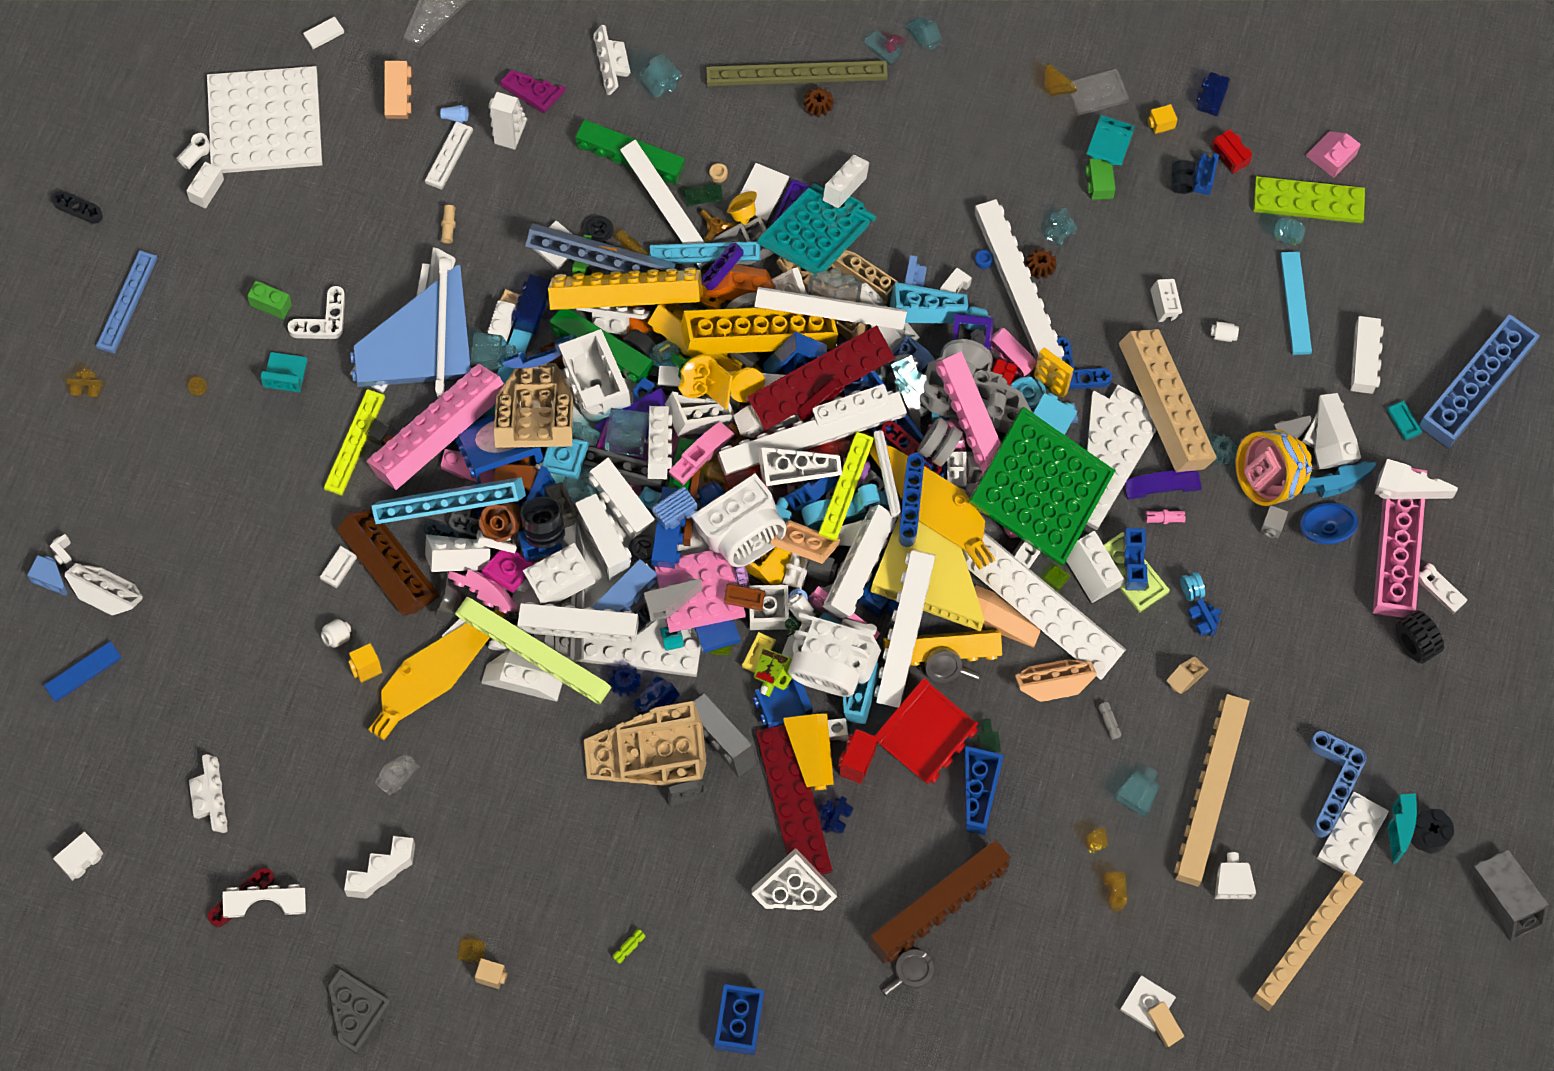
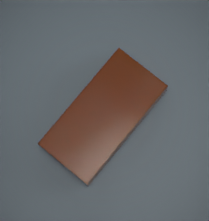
M727 584L723 604L762 611L765 591Z

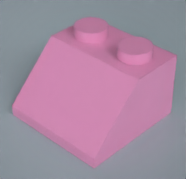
M1329 131L1306 154V157L1335 178L1357 155L1361 144L1347 133Z

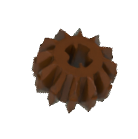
M817 86L816 90L810 88L809 93H805L803 105L805 106V111L810 112L811 117L817 114L819 118L821 114L826 116L828 111L831 112L834 99L831 92H826V88L820 90L819 86Z
M1036 248L1034 252L1030 251L1025 263L1026 267L1031 271V277L1037 275L1038 279L1041 276L1046 279L1048 274H1054L1057 264L1056 256H1051V250L1045 252V248H1042V251Z

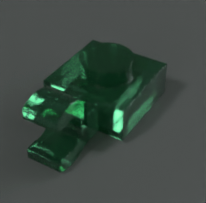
M990 718L983 719V722H981L983 733L978 734L980 749L994 753L1000 752L998 731L992 732Z

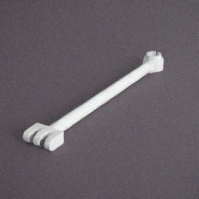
M440 257L437 379L435 386L438 398L445 392L448 270L452 269V261L448 257Z

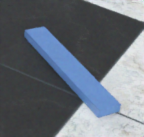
M139 250L98 340L97 349L115 354L158 259L157 255Z

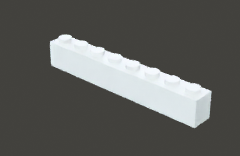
M912 549L911 553H907L905 564L908 565L907 572L902 574L901 583L904 584L903 590L898 591L896 599L899 607L898 610H894L892 621L895 624L894 628L889 630L887 640H890V646L885 648L883 655L886 663L885 667L881 666L879 678H882L880 686H876L874 697H877L876 703L897 708L902 703L936 554Z

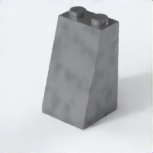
M1509 850L1503 853L1499 852L1491 859L1482 860L1474 866L1473 878L1510 941L1545 925L1549 904Z

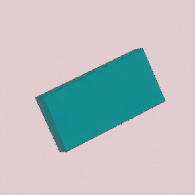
M1404 400L1387 407L1386 411L1404 441L1422 433Z

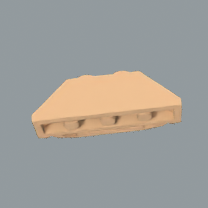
M1067 659L1030 666L1020 674L1015 675L1021 691L1042 702L1078 695L1096 677V671L1091 661L1083 662Z

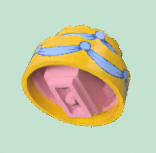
M1283 430L1251 433L1239 445L1236 454L1238 481L1244 493L1259 505L1270 506L1293 499L1310 479L1312 472L1311 455L1306 445Z

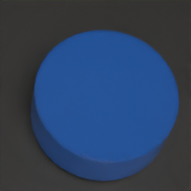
M988 250L977 252L975 256L976 266L980 269L990 268L993 264V254Z

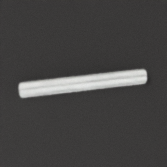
M879 430L873 434L891 516L898 517L901 515L898 495L884 432Z

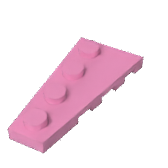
M445 449L441 469L462 479L465 478L477 482L476 477H471L461 452ZM512 462L507 465H516V462ZM496 468L479 474L481 484L494 481Z

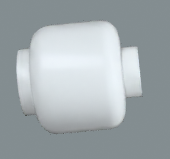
M335 619L322 628V640L327 646L339 647L349 641L351 627L347 622Z

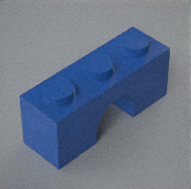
M1126 528L1123 536L1125 590L1145 591L1148 583L1147 564L1144 562L1146 548L1145 528Z

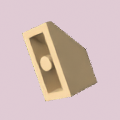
M1194 656L1180 664L1167 679V682L1174 691L1182 694L1194 685L1209 669Z

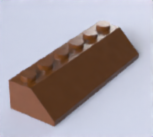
M372 510L348 514L337 528L342 538L351 547L353 553L357 555L376 583L380 585L386 596L403 616L417 613L440 596L385 523H375Z

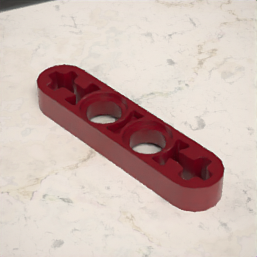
M887 421L883 424L881 430L884 432L885 439L897 450L907 456L918 450L920 444L893 421ZM892 426L894 428L893 433L896 435L898 432L901 433L896 441L893 440L895 435L886 433V427L890 428ZM901 438H906L909 441L907 448H902L899 445ZM932 455L928 457L930 460L927 463L933 466L934 463L931 462ZM936 465L937 472L935 473L939 475V473L942 470V466L939 467L938 465Z
M261 868L238 888L239 891H244L248 886L257 887L253 882L256 880L261 887L260 890H267L268 886H272L274 883V875L270 869ZM269 874V880L267 882L265 880L261 881V875L267 876ZM223 900L212 908L208 914V919L214 927H222L232 919L223 918ZM216 913H217L218 915L222 914V915H221L222 920H221V921H218V920L213 921V920L215 919V918H214V914H216Z

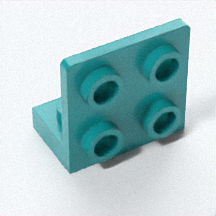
M271 352L267 370L261 373L263 387L301 393L308 361L307 357Z

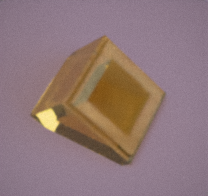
M1102 827L1086 836L1084 842L1090 853L1108 846L1105 828Z
M478 939L461 940L458 960L480 963L481 958H484L485 943Z

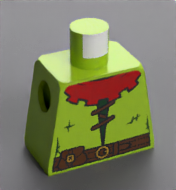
M762 648L754 674L757 680L763 682L760 689L761 694L770 697L774 687L781 690L787 688L792 679L788 674L792 661L791 658Z

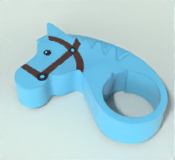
M875 484L859 487L858 492L853 495L842 526L865 519L869 508L872 506L880 505L888 510L889 505L886 492L878 491ZM831 499L811 503L801 510L805 526L820 531Z

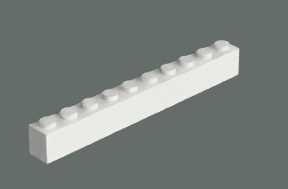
M997 199L976 205V219L989 250L993 254L997 269L1036 361L1043 347L1062 360L1064 356L1063 348L1056 341V331L1050 327V317L1048 314H1045L1043 301L1036 294V284L1031 282L1030 270L1023 263V254L1017 249L1016 237L1011 235V226L1008 220L1005 221L1002 205L998 204Z
M889 391L887 392L890 398L889 403L822 426H818L815 417H813L810 422L804 423V421L793 424L792 428L786 429V427L775 430L774 434L768 435V433L757 436V439L750 441V439L743 440L735 447L731 445L725 446L718 453L724 475L728 477L760 466L758 446L805 451L856 434V431L862 432L882 425L887 421L903 418L906 416L907 411L899 392Z

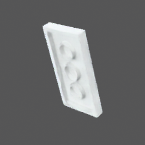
M1353 792L1317 859L1343 874L1347 870L1355 875L1389 811Z

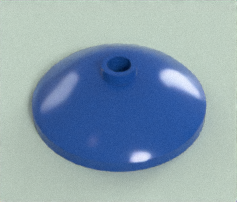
M1325 503L1314 506L1306 511L1300 520L1302 534L1315 543L1325 545L1345 541L1358 528L1356 513L1351 508L1337 503Z

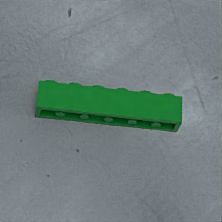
M584 119L575 136L576 146L583 151L588 150L599 157H606L614 163H621L632 169L620 149L636 139ZM636 140L665 183L676 185L685 168V158Z
M560 309L550 320L551 331L557 337L564 338L575 334L576 338L601 329L570 309ZM601 329L621 374L626 376L631 383L636 382L638 384L643 377L647 379L654 366L653 360Z

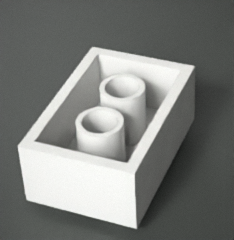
M575 543L523 570L541 605H555L596 583L592 572Z

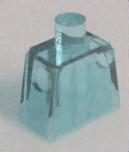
M474 332L470 363L472 367L480 364L489 370L504 368L505 366L502 363L504 359L516 354L515 345H507L502 335Z
M1147 768L1144 775L1135 771L1116 792L1114 800L1146 819L1160 786L1154 782L1158 773L1152 768Z

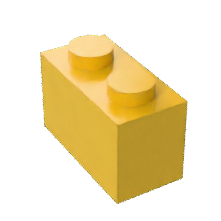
M371 643L349 653L351 658L348 661L350 670L354 678L358 677L361 683L382 673L379 659Z

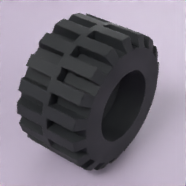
M1414 611L1395 624L1396 636L1401 647L1417 663L1423 664L1443 651L1444 641L1433 620L1424 612Z

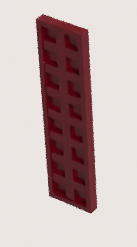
M876 325L747 396L746 399L765 431L798 413L797 410L832 380L839 379L845 387L892 361L895 357Z
M785 725L756 731L786 854L788 855L796 848L821 875L832 873L833 870L811 787H806Z

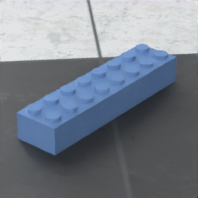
M1509 314L1423 417L1419 427L1444 446L1450 448L1534 347L1540 335Z

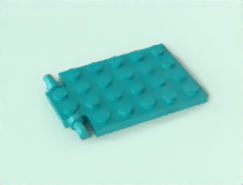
M814 183L758 238V244L820 277L868 228L870 221L874 222L877 216L868 212L863 202L851 196L839 208L823 201L825 188Z

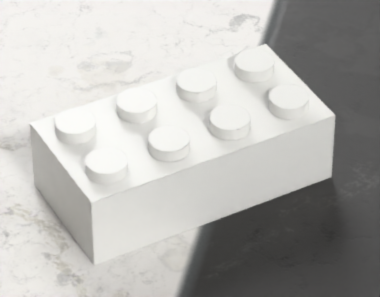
M594 494L576 502V518L609 582L623 576L630 569V565H632L630 560L632 556L629 549L623 547V538L619 531H615L613 527L615 523L612 516H607L605 511L607 508L603 499H599L597 494Z

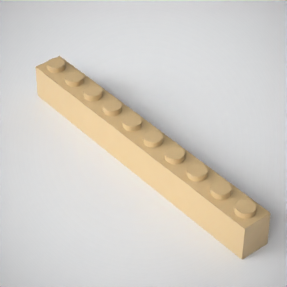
M1229 694L1226 695L1224 700H1220L1218 711H1221L1220 717H1216L1213 728L1216 729L1215 735H1211L1208 743L1211 750L1210 753H1206L1203 764H1206V769L1201 771L1198 782H1201V787L1196 789L1193 800L1197 802L1195 807H1191L1189 818L1192 820L1191 824L1186 825L1184 836L1187 839L1185 843L1181 844L1179 854L1182 857L1181 861H1177L1174 873H1177L1175 880L1199 887L1202 881L1249 706V700Z

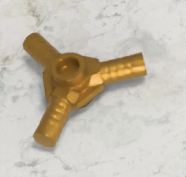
M705 209L700 212V215L707 221L708 233L704 238L705 243H710L715 235H720L722 232L740 224L739 222H725L719 217H712Z

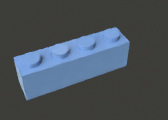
M639 559L591 608L600 611L611 609L622 613L630 611V607L634 603L638 604L643 599L644 592L656 586L657 573Z

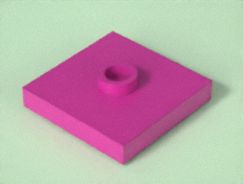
M499 550L482 569L481 574L514 593L526 579L523 570L535 563L526 561L525 557L516 551L511 553Z

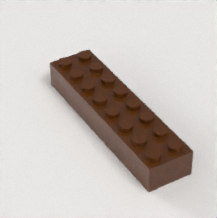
M995 839L872 934L869 947L883 964L888 961L892 963L899 957L898 953L903 949L905 951L909 950L915 944L914 941L920 937L922 939L930 933L929 929L934 925L938 927L946 920L945 917L951 913L953 915L961 909L960 905L962 903L972 901L980 889L986 890L992 885L991 881L993 879L1003 877L1008 872L1006 869L1009 867L1011 857Z

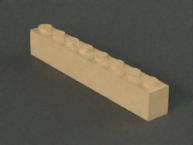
M1345 871L1253 997L1255 1002L1267 1011L1272 1008L1363 881L1349 871Z

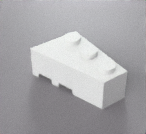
M672 392L665 403V406L669 407V414H672V423L677 436L707 432L719 422L727 427L734 420L733 415L735 414L730 402L728 409H724L712 398H687L686 396L678 395V392Z

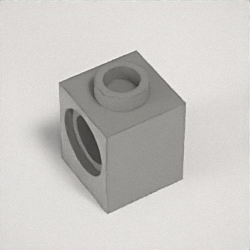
M1270 505L1260 532L1270 538H1279L1288 511Z

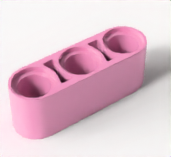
M1000 328L992 335V349L1007 363L1017 365L1016 373L1020 377H1025L1036 368V359L1005 328Z

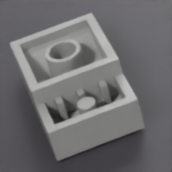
M758 217L746 225L740 223L714 237L711 243L756 242L767 230L763 219ZM760 245V260L775 254ZM758 261L737 262L736 264L747 266Z

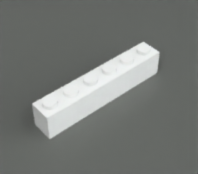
M880 505L869 508L822 607L839 618L850 617L855 612V604L863 595L864 585L871 578V571L880 559L879 554L888 542L887 537L895 527L894 522L897 517H892L890 511Z
M533 602L521 603L518 618V628L530 634L636 643L639 623L638 614L631 611H624L623 613L615 612L611 609L600 611L590 607L578 609L574 606L557 607L554 604L537 605Z

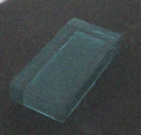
M877 30L864 41L865 46L890 66L903 54L902 50Z

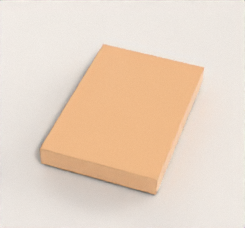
M790 520L786 523L787 529L784 538L781 540L778 539V535H774V539H771V545L821 564L840 545L839 538L837 541L819 536L818 530Z

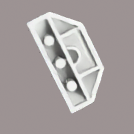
M75 563L65 572L66 579L80 600L110 615L133 609L143 598L135 584L103 568L82 566Z
M510 649L486 665L482 684L556 702L562 687L561 681Z

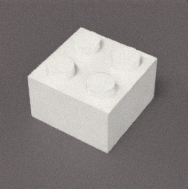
M749 585V588L765 591L762 611L749 609L750 630L789 629L788 585Z

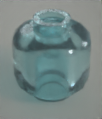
M668 340L655 345L650 354L653 364L659 367L672 365L671 357L673 354L679 353V348Z

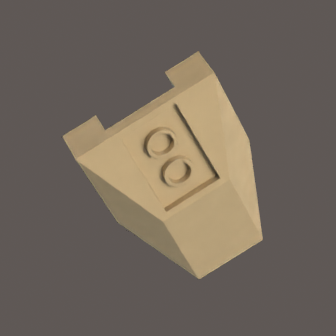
M845 250L820 277L783 257L776 261V264L783 273L798 267L807 294L862 303L856 287L867 283L882 297L883 304L887 306L890 303L889 299L895 282L899 283L855 252ZM835 319L837 331L848 341L865 332L870 326L869 324Z
M545 363L530 368H515L496 397L494 420L495 448L572 446L573 393L556 363Z

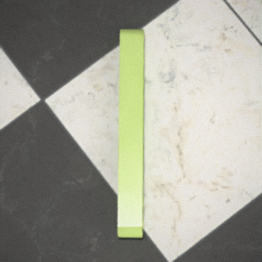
M466 597L455 612L460 619L593 702L601 704L610 691L611 686L473 599Z

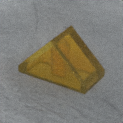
M1049 63L1045 65V89L1050 96L1070 94L1077 91L1071 80Z

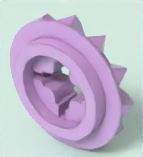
M745 566L736 567L734 569L736 582H738L739 586L749 588L750 583Z

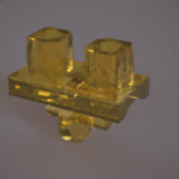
M84 366L83 371L76 372V377H82V379H67L66 384L69 385L71 396H82V386L88 387L89 397H100L101 387L105 385V382L101 380H89V378H96V372H90L89 366Z

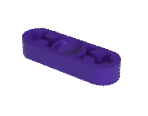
M737 243L730 244L704 274L701 284L707 290L716 288L742 257L744 250Z

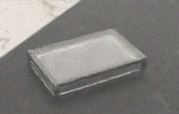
M1117 69L1066 83L1078 116L1129 102V96Z

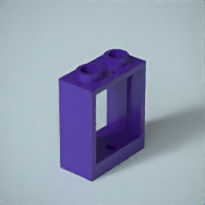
M955 314L952 340H958L960 323L987 325L984 346L991 353L994 318Z

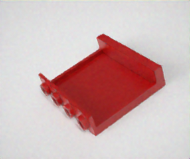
M923 678L875 737L878 738V744L928 785L929 782L934 784L940 777L938 772L942 767L947 768L953 761L951 756L955 752L959 754L966 746L964 743L968 736L972 738L979 729L976 727L979 723L970 718L933 687L928 680Z

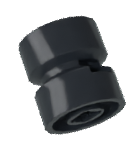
M1179 160L1172 164L1171 190L1173 192L1188 194L1194 191L1196 165L1193 162Z

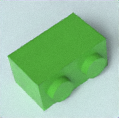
M1090 159L1088 166H1085V175L1089 177L1087 191L1091 193V200L1113 199L1115 182L1112 164L1103 159Z
M255 281L247 295L250 306L283 320L292 305L289 294L258 281Z

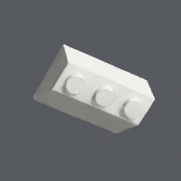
M1095 531L1076 542L1066 561L1091 603L1125 585L1123 576Z

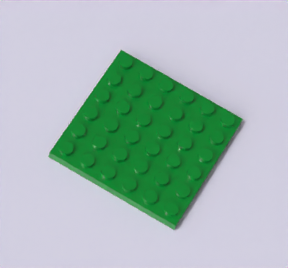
M1022 407L968 503L1062 566L1065 564L1116 470L1034 413Z

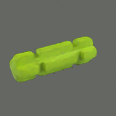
M637 929L633 936H630L623 943L620 950L613 954L612 958L617 963H622L625 956H628L638 946V942L645 938V934L640 929Z

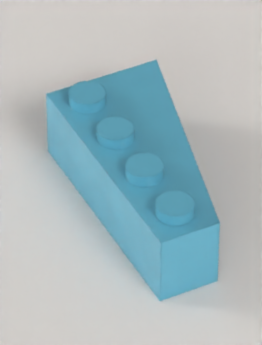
M897 282L894 284L889 299L890 308L907 311L905 323H954L955 314L965 315L968 309L966 294Z

